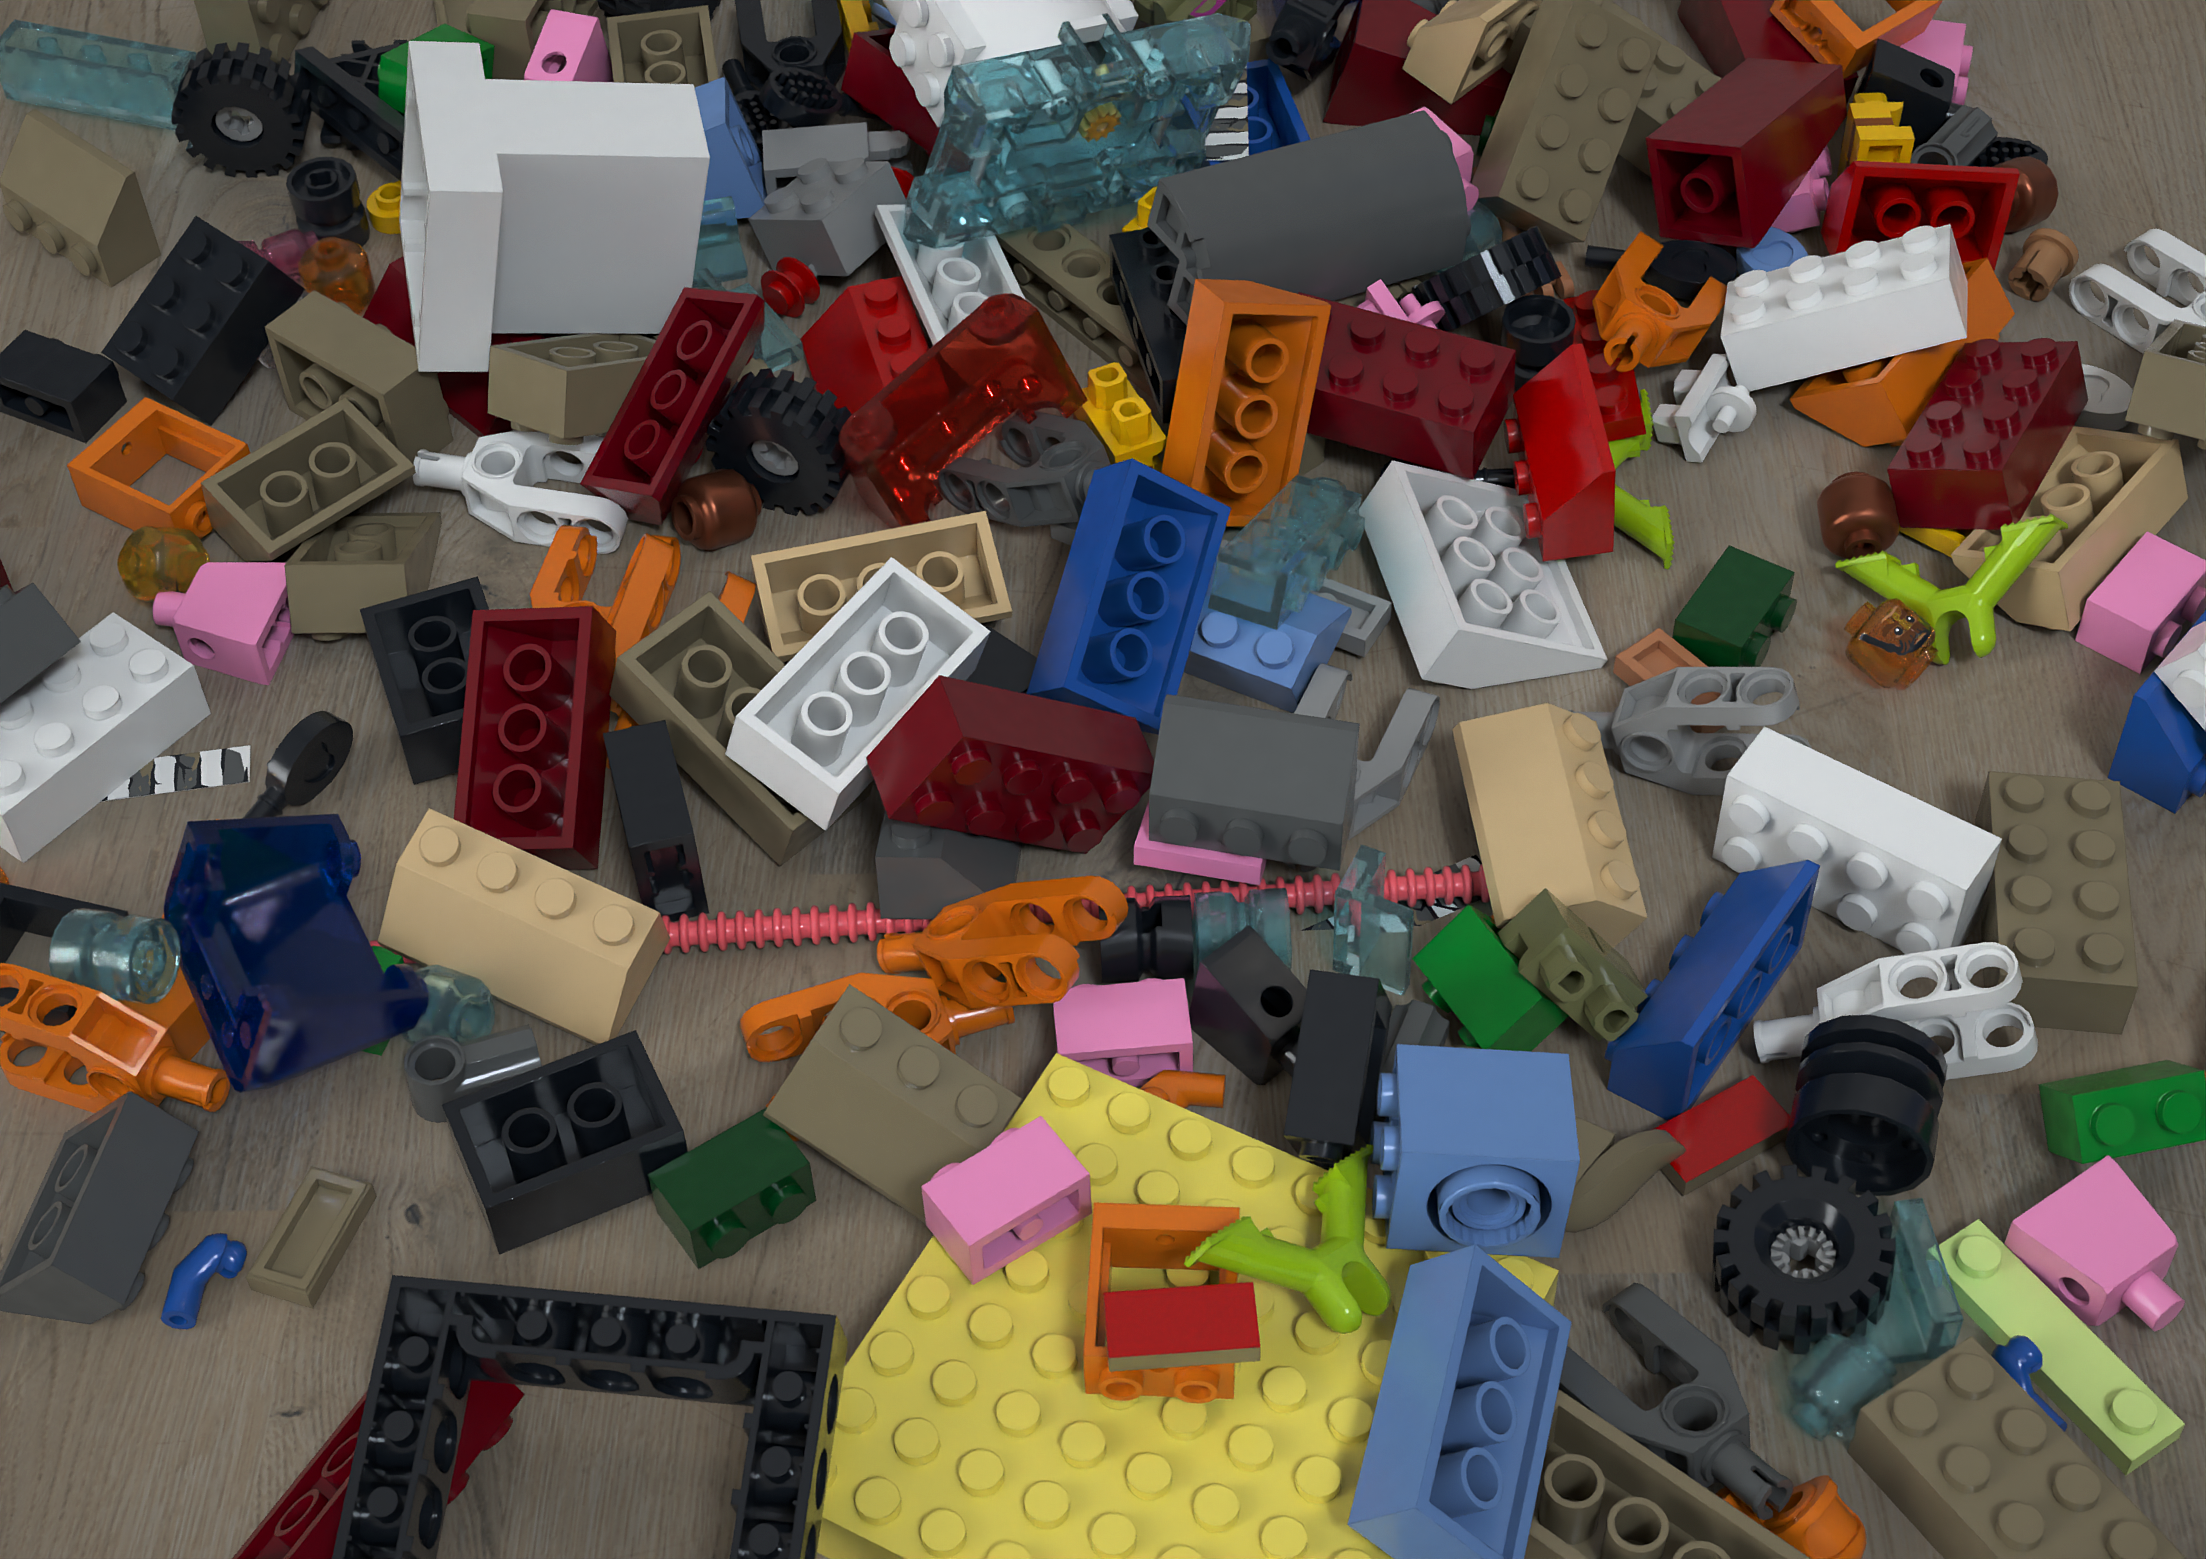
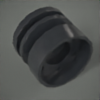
M1848 1015L1819 1023L1805 1036L1801 1051L1799 1071L1795 1085L1796 1093L1785 1142V1148L1791 1162L1794 1165L1797 1164V1168L1807 1177H1811L1812 1165L1828 1168L1827 1181L1837 1184L1842 1173L1856 1180L1855 1195L1861 1196L1869 1190L1874 1196H1892L1915 1189L1930 1177L1935 1160L1939 1121L1937 1118L1943 1102V1087L1948 1066L1942 1049L1923 1031L1895 1019L1875 1015Z

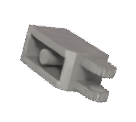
M867 122L762 131L763 168L767 196L790 184L799 176L798 170L801 166L817 158H826L827 161H848L854 158H863L864 161H889L891 166L905 170L911 175L913 174L911 161H908V158H903L904 155H907V152H910L909 135H906L905 132H900V130L868 132Z

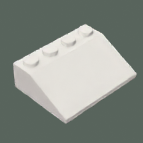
M1392 461L1358 509V513L1423 680L1437 684L1476 689L1599 669L1604 666L1608 659L1565 560L1543 561L1538 539H1528L1526 536L1523 504L1529 503L1527 495L1518 496L1516 489Z

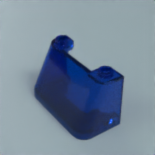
M338 814L187 821L164 901L165 930L227 1077L234 1090L239 1093L268 1090L408 1032L416 1027L420 1017L427 1011L429 996L424 979L417 976L413 968L407 964L391 965L386 969L385 973L383 972L350 904L347 894L352 878H356L360 872L361 854L357 842L349 838Z

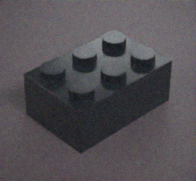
M195 216L101 353L212 426L269 343L265 326L295 305L305 291V288L265 258Z
M478 576L360 609L375 664L414 785L458 772L473 610H489Z
M636 1030L442 1104L456 1152L499 1255L652 1194L648 1174L688 1152L683 1128Z

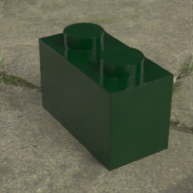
M1729 545L1676 617L1672 638L1708 667H1760L1767 655L1771 642L1770 637L1775 630L1783 633L1794 615L1797 600L1791 598L1790 594L1795 572Z
M767 1107L648 1174L657 1213L698 1270L718 1258L722 1259L734 1255L744 1247L747 1241L774 1225L794 1220L807 1206L816 1201L810 1162L784 1129L763 1116Z

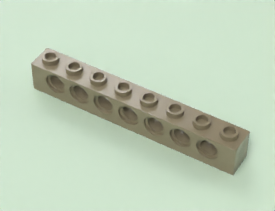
M1037 199L1027 203L1025 210L1020 215L1010 217L1007 214L991 223L990 226L1024 297L1107 363H1119L1127 374V378L1153 398L1110 278V255L1103 251L1095 241L1086 238L1069 225L1061 215L1055 214ZM1306 433L1298 478L1324 462L1325 438Z

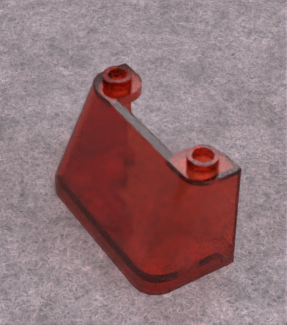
M997 294L987 298L934 346L858 411L853 413L842 426L839 433V443L859 495L869 510L892 529L931 521L928 512L930 504L936 506L943 500L936 486L932 483L938 478L939 472L958 457H962L1011 413L1014 412L1026 423L1031 424L1037 418L1034 411L1043 408H1056L1067 419L1085 404L1088 399L1039 310L1016 294Z

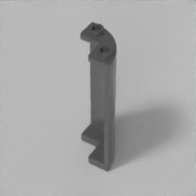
M1424 110L1161 178L1158 181L1147 226L1180 260L1167 305L1186 326L1195 279L1248 280L1296 294L1301 292L1335 301L1366 292L1367 287L1380 279L1386 286L1461 263L1466 239L1471 231V221L1467 214L1463 181L1453 154L1451 139L1446 132L1439 129Z

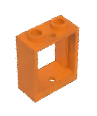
M1775 0L1769 11L1819 63L1842 65L1844 80L1867 66L1878 39L1901 46L1923 33L1943 0H1885L1896 13L1865 31H1862L1833 0Z
M144 397L68 463L67 467L83 507L184 555L213 529L210 524L201 482L250 454L247 443ZM166 454L206 472L170 505L130 487Z
M1094 1202L1083 1350L1085 1394H1102L1109 1399L1118 1401L1133 1400L1140 1396L1177 1397L1189 1403H1207L1216 1398L1234 1399L1235 1363L1109 1372L1103 1292H1111L1112 1267L1219 1271V1284L1238 1283V1273L1198 1262L1188 1268L1184 1265L1186 1256H1190L1191 1251H1195L1196 1246L1201 1245V1241L1205 1242L1206 1237H1212V1233H1218V1230H1223L1224 1226L1229 1227L1230 1223L1240 1220V1207Z

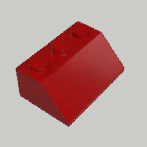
M1853 161L1831 184L1821 235L1829 255L1845 252L1849 247L1859 242L1876 241L1879 243L1902 237L1906 232L1916 227L1932 226L1937 228L1950 224L1961 262L1966 263L1988 258L1993 271H1995L2020 172L2017 168Z
M902 275L847 287L800 338V347L810 377L817 382L814 389L822 395L827 390H830L837 396L834 406L837 409L845 406L853 415L848 425H858L861 435L857 443L862 444L861 451L946 433L942 381Z
M1583 343L1570 345L1513 394V418L1504 419V437L1508 454L1518 453L1519 461L1513 462L1516 492L1518 496L1527 495L1529 503L1523 504L1526 536L1528 539H1538L1543 561L1613 552L1616 470Z

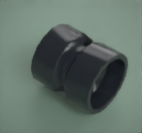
M317 157L304 161L287 176L286 187L296 214V223L305 250L313 256L331 259L348 256L361 249L369 240L370 227L365 208L359 199L360 188L352 165L340 158Z
M1535 294L1522 296L1512 301L1504 309L1500 343L1502 347L1516 350L1515 392L1570 345H1573L1576 317L1573 310L1564 301L1552 296Z
M1190 895L1154 897L1148 907H1141L1135 898H1126L1129 907L1127 917L1111 937L1100 940L1102 983L1138 982L1144 972H1151L1155 978L1162 980L1194 979ZM1099 906V919L1107 920L1106 913Z

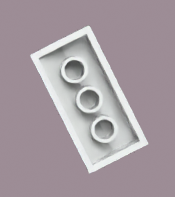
M958 203L876 205L875 216L936 353L979 394L1032 392L1045 339L980 203H973L971 211L967 215H961L957 211Z

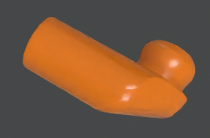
M1163 1070L1140 1089L1185 1109L1189 1106L1223 1108L1226 1075Z

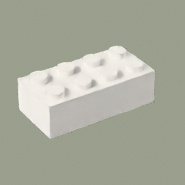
M1948 224L1937 228L1932 226L1916 227L1899 238L1879 243L1876 241L1859 242L1849 247L1845 252L1822 258L1817 255L1806 256L1796 260L1788 267L1769 272L1752 270L1740 275L1734 281L1728 282L1721 339L1737 385L1745 386L1750 392L1967 338L1968 282L1951 225Z
M891 557L738 713L725 755L826 831L874 780L866 757L939 675L965 681L975 671L991 631Z
M114 612L79 638L81 642L0 704V847L22 863H25L211 714L194 665Z
M1764 726L1727 775L1712 858L1725 863L1738 873L1810 860L1820 865L1811 904L1812 907L1842 921L1851 929L1863 931L1901 950L1904 954L1962 946L1979 921L2002 838Z

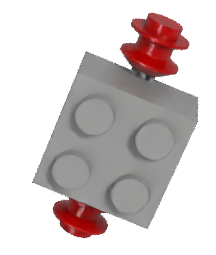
M817 158L801 166L798 170L799 176L786 187L770 193L764 200L765 205L748 219L773 269L765 272L761 277L762 295L768 307L774 312L788 317L800 316L805 310V304L814 303L820 296V286L816 279L817 275L849 276L887 242L875 216L876 205L921 204L922 200L918 182L909 172L891 166L889 161H864L863 158H854L848 161H827L826 158Z

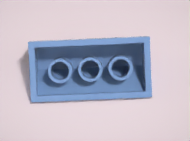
M1216 559L1184 673L1294 713L1318 666L1322 663L1328 664L1352 614L1351 608Z
M1477 1245L1418 1262L1409 1267L1348 1521V1526L1394 1559H1524L1572 1322Z

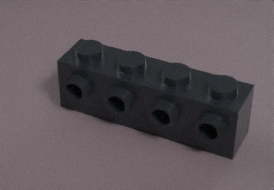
M1149 227L1110 234V278L1163 424L1170 423L1187 329L1186 324L1167 305L1180 260Z

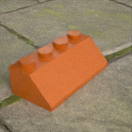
M1988 258L1962 263L1968 282L1967 338L1808 377L1790 398L1794 409L1863 447L1886 443L1893 447L1902 445L1965 343H1972L1980 339H1995L1998 341L2000 331L2015 315Z
M1195 279L1161 473L1231 507L1226 526L1288 527L1331 305L1326 301L1248 280Z

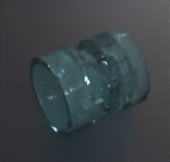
M1286 888L1251 889L1246 894L1243 902H1237L1231 892L1194 893V924L1198 969L1200 961L1246 926L1250 925L1291 971V925Z
M81 908L70 911L61 919L56 927L50 944L49 966L53 977L101 991L115 1000L152 1004L164 998L173 986L180 966L181 948L176 930L170 922L163 918L133 914L124 918L115 912Z

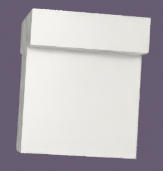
M409 41L399 224L419 372H489L492 333L660 334L683 288H692L710 161L694 84L485 79L479 43Z

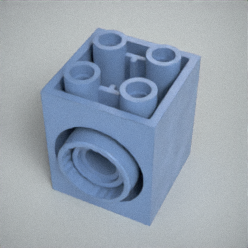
M1397 1044L1392 1073H1380L1378 1082V1116H1385V1121H1373L1370 1136V1145H1373V1154L1370 1156L1371 1164H1380V1169L1383 1170V1175H1375L1372 1215L1373 1218L1385 1219L1386 1249L1453 1252L1477 1245L1487 1254L1559 1258L1580 1164L1569 1054Z

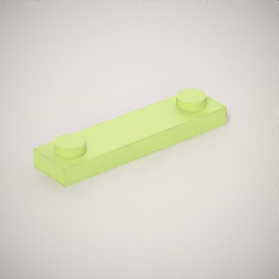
M1979 1219L1926 1253L1922 1269L1997 1345H2007L2009 1340L2016 1335L2026 1336L2033 1341L2042 1353L2043 1363L2038 1371L2029 1375L2030 1379L2125 1475H2128L2179 1439L2185 1423Z

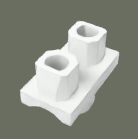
M1712 354L1703 370L1682 369L1674 381L1673 393L1677 405L1660 404L1653 414L1652 422L1654 423L1658 442L1682 444L1686 462L1702 463L1720 433L1744 431L1749 428L1757 414L1756 405L1749 396V390L1743 385L1733 387L1727 378V368L1730 364L1727 354Z

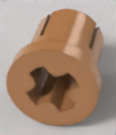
M2040 228L2033 231L2023 244V255L2009 273L2008 280L2011 289L2018 296L2030 301L2031 298L2032 301L2044 300L2061 277L2067 276L2076 266L2079 259L2077 247L2069 237L2060 231L2050 228Z

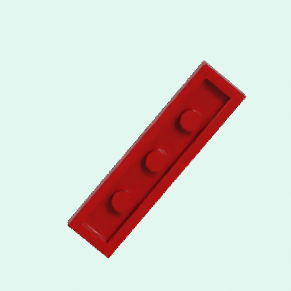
M1590 290L1579 296L1563 300L1573 310L1576 317L1573 345L1583 343L1608 442L1646 434V428L1634 369L1627 372L1617 371L1616 368L1622 361L1618 357L1611 367L1607 364L1604 358V348L1607 341L1600 337L1592 303L1599 290Z

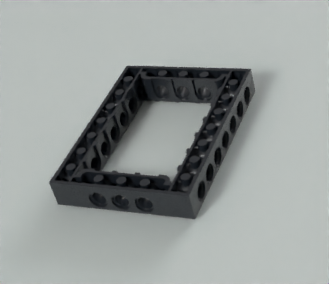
M392 1275L332 1559H436L471 1380L752 1406L753 1413H745L743 1429L749 1439L741 1489L732 1490L730 1503L736 1512V1520L729 1559H816L848 1340L837 1315Z

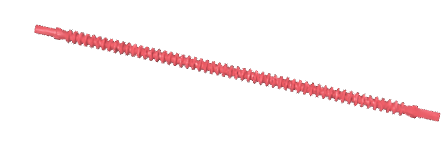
M1464 864L1458 873H1453L1449 866H1444L1440 874H1433L1432 868L1426 867L1422 875H1415L1413 869L1408 868L1404 876H1396L1395 871L1389 869L1386 877L1381 878L1377 876L1376 871L1371 870L1368 873V878L1361 879L1358 873L1353 871L1347 880H1341L1338 873H1333L1329 881H1322L1321 876L1315 874L1311 882H1303L1302 876L1296 875L1293 883H1285L1284 878L1278 876L1275 884L1271 885L1266 884L1265 879L1262 877L1260 885L1253 886L1239 882L1238 886L1230 887L1227 880H1222L1220 887L1211 888L1208 881H1203L1200 889H1192L1191 884L1185 882L1182 890H1173L1172 885L1167 883L1164 886V891L1160 892L1155 891L1153 885L1148 884L1145 892L1138 893L1135 887L1131 885L1127 888V893H1124L1126 898H1135L1141 907H1148L1154 897L1190 895L1192 920L1194 914L1200 913L1203 914L1206 921L1210 920L1212 913L1220 912L1223 919H1229L1233 911H1240L1241 917L1247 918L1251 910H1258L1259 915L1265 917L1269 909H1277L1278 914L1284 916L1286 909L1290 907L1295 908L1297 914L1302 915L1305 907L1308 906L1314 907L1315 912L1320 914L1326 905H1332L1335 912H1340L1344 904H1351L1352 909L1358 911L1362 903H1369L1372 910H1377L1380 902H1388L1389 907L1395 909L1398 901L1402 900L1407 901V905L1410 908L1415 907L1416 901L1420 899L1425 900L1429 907L1434 905L1437 898H1443L1446 905H1451L1455 897H1462L1465 904L1471 903L1473 896H1480L1484 903L1490 901L1482 864L1479 866V871L1476 872L1470 871L1469 866ZM1081 899L1086 911L1099 919V906L1091 900ZM868 902L865 910H857L856 905L850 903L848 910L843 912L838 911L835 904L830 905L829 912L825 913L820 912L816 905L812 906L810 913L802 914L799 907H793L792 913L789 915H783L780 908H775L771 916H764L763 911L757 909L753 917H745L744 912L738 910L735 918L731 919L727 918L723 911L718 912L717 919L713 920L708 919L704 912L700 913L698 920L690 921L687 914H681L678 922H671L668 915H663L662 919L670 936V940L663 953L669 955L672 947L679 946L682 952L687 954L693 945H699L702 952H707L711 944H718L721 951H726L729 943H737L738 948L744 950L747 942H756V946L759 949H763L765 941L769 940L774 941L775 945L781 948L784 940L792 939L795 946L799 947L805 938H811L814 945H819L823 937H830L833 944H838L841 936H849L850 941L856 943L858 936L863 934L868 935L869 940L874 942L877 939V934L924 931L933 919L881 918L880 909H876L873 902ZM1029 904L1031 912L1041 922L1054 923L1050 914L1043 908L1035 904ZM371 940L369 943V947H382L379 945L378 940ZM403 957L404 964L416 963L408 958Z

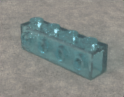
M14 19L0 36V82L6 99L176 130L177 124H172L171 121L173 102L185 66L190 59L195 61L197 55L193 51Z
M1296 475L1219 552L1208 608L1277 630L1292 612L1299 613L1302 610L1307 596L1312 590L1318 592L1321 589L1330 570L1337 571L1345 553L1348 550L1355 551L1358 547L1365 527V517L1358 515L1362 494L1346 490V486L1343 483L1332 478L1317 477L1310 479Z

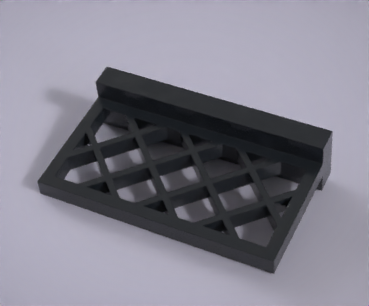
M395 43L334 58H327L313 46L295 50L294 74L300 72L305 79L303 90H310L312 101L310 107H312V111L401 181L405 114L393 109L378 97L379 81H373L379 80L377 72L381 55L400 46V44Z

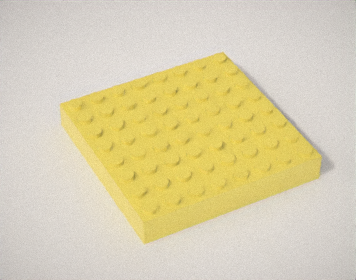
M1056 1053L1004 1131L1011 1128H1021L1042 1116L1089 1172L1092 1214L974 1285L936 1237L932 1236L844 1367L817 1553L829 1559H1394L1348 1526V1521L1409 1267L1412 1264L1450 1252L1386 1249L1385 1219L1373 1218V1190L1367 1188L1364 1251L1387 1281L1391 1291V1302L1383 1314L1370 1316L1361 1310L1362 1322L1358 1330L1352 1333L1341 1334L1333 1331L1324 1323L1302 1293L1238 1273V1283H1254L1261 1353L1260 1361L1235 1363L1234 1399L1216 1398L1207 1403H1189L1177 1397L1140 1396L1133 1400L1118 1401L1109 1399L1102 1394H1085L1083 1350L1094 1202L1240 1207V1220L1242 1216L1251 1217L1259 1231L1268 1228L1277 1239L1312 1249L1321 1243L1322 1213L1314 1204V1201L1319 1196L1312 1188L1314 1182H1318L1319 1177H1323L1324 1172L1328 1173V1170ZM1488 1254L1554 1307L1559 1270L1527 1256ZM1112 1267L1111 1292L1219 1284V1271Z

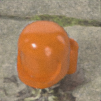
M1829 1475L1815 1477L1794 1487L1788 1503L1780 1512H1777L1766 1501L1765 1504L1773 1510V1517L1767 1520L1758 1518L1750 1507L1726 1487L1715 1493V1495L1811 1559H1862L1867 1544L1865 1527L1857 1514L1842 1501L1837 1493L1838 1486Z

